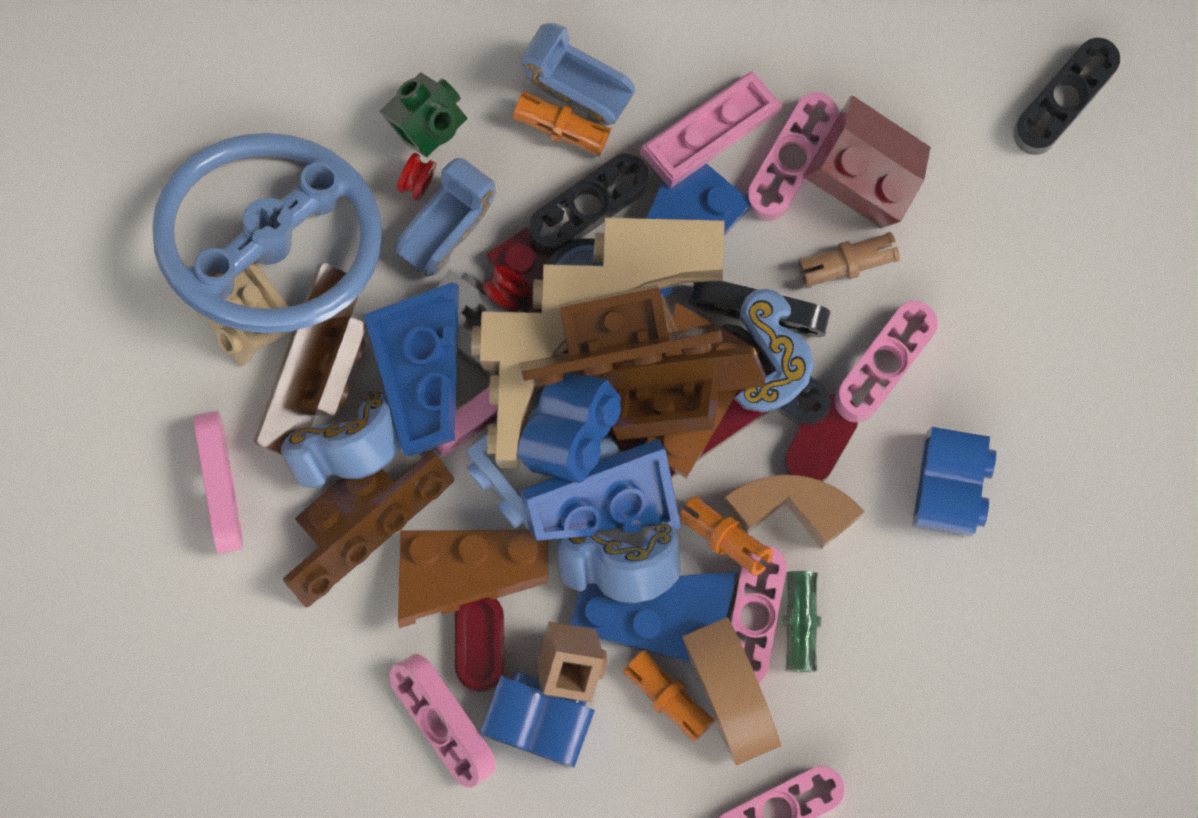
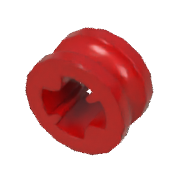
M414 152L401 172L396 191L402 194L405 191H410L412 198L420 201L433 179L437 163L432 160L424 163L421 161V155Z
M496 265L492 272L494 279L486 280L482 288L500 306L510 311H518L521 307L519 299L521 297H528L532 289L520 275L507 267Z

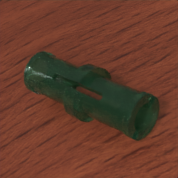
M789 571L786 573L787 615L782 616V627L787 628L785 671L797 673L817 672V628H821L822 617L817 616L818 572Z

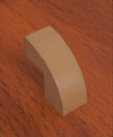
M778 475L757 479L735 489L725 496L723 505L742 524V528L747 534L786 504L822 549L859 520L865 512L852 498L836 487L820 480L798 475Z
M726 617L682 636L689 660L708 696L717 728L735 765L737 766L781 747L777 729L760 685L729 618Z

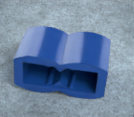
M567 372L563 373L564 380L545 385L540 397L537 413L530 419L522 433L517 456L533 473L582 483L600 459L601 440L620 416L621 397L605 379Z
M931 427L927 431L912 527L970 537L976 533L977 526H985L989 511V498L982 497L984 478H992L997 455L996 450L989 449L990 436Z
M513 671L511 679L501 676L480 735L574 768L595 710L586 707L587 701L544 695L543 691L539 690L540 680L515 671Z

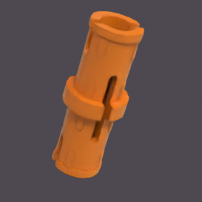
M525 91L522 92L511 119L551 135L550 140L556 143L562 140L585 149L600 157L612 129L573 113V108L564 105L561 108Z
M698 496L692 497L686 502L685 505L697 512L700 517L697 518L682 508L679 514L680 523L688 526L708 540L710 549L719 555L727 554L753 576L761 574L766 569L764 565L752 558L751 555L753 553L770 563L773 557V550L744 532L739 521L733 517H723Z
M645 650L639 653L628 664L629 667L623 670L622 673L636 684L653 702L651 707L658 714L663 712L693 743L715 722V719L701 708L684 690L686 685L680 679L675 681Z

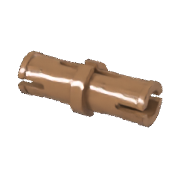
M887 232L884 235L851 244L849 241L841 242L838 244V249L798 259L800 273L820 269L805 274V277L802 278L805 287L808 289L814 285L847 276L850 280L859 277L860 271L891 262H898L900 260L898 247L878 252V250L892 247V243L896 242L892 232Z

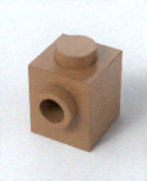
M549 621L536 662L543 694L592 702L598 679L603 678L607 664V652L601 648L596 629Z

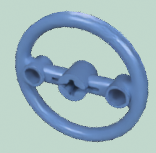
M275 133L244 134L227 138L209 145L189 157L173 172L162 188L155 206L152 224L154 253L160 271L173 291L187 305L204 317L224 326L259 333L290 332L310 327L333 317L346 308L364 290L374 273L380 255L382 234L380 212L374 195L363 177L346 160L330 149L313 141L292 135ZM269 156L287 158L308 165L301 173L300 185L281 201L273 198H262L250 203L245 209L243 216V232L224 248H210L202 251L196 258L195 266L187 267L183 264L175 244L174 227L176 215L181 202L189 190L202 177L232 161L250 157ZM322 187L326 190H315L313 188ZM343 196L349 198L359 220V248L350 269L334 287L317 298L287 308H252L225 300L234 290L235 278L254 262L269 265L284 260L290 253L292 231L312 214H328L337 206L338 198ZM216 272L221 273L222 276L209 277L207 274Z

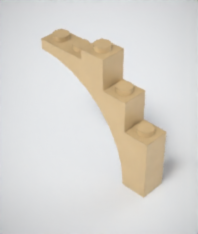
M605 218V233H595L594 260L595 262H602L603 266L544 265L543 279H534L533 308L542 309V313L482 312L481 326H473L471 349L472 356H480L483 370L499 371V375L490 376L489 403L490 405H498L497 424H488L487 453L496 454L495 460L499 468L519 469L518 445L536 395L542 387L534 385L533 379L524 381L519 364L561 355L567 350L559 304L652 285H658L661 290L683 283L723 281L724 221Z

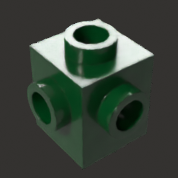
M421 72L415 78L403 83L398 89L397 95L379 111L401 140L426 158L440 145L452 139L457 129L468 119L457 105L461 100L457 91L443 78L436 82Z

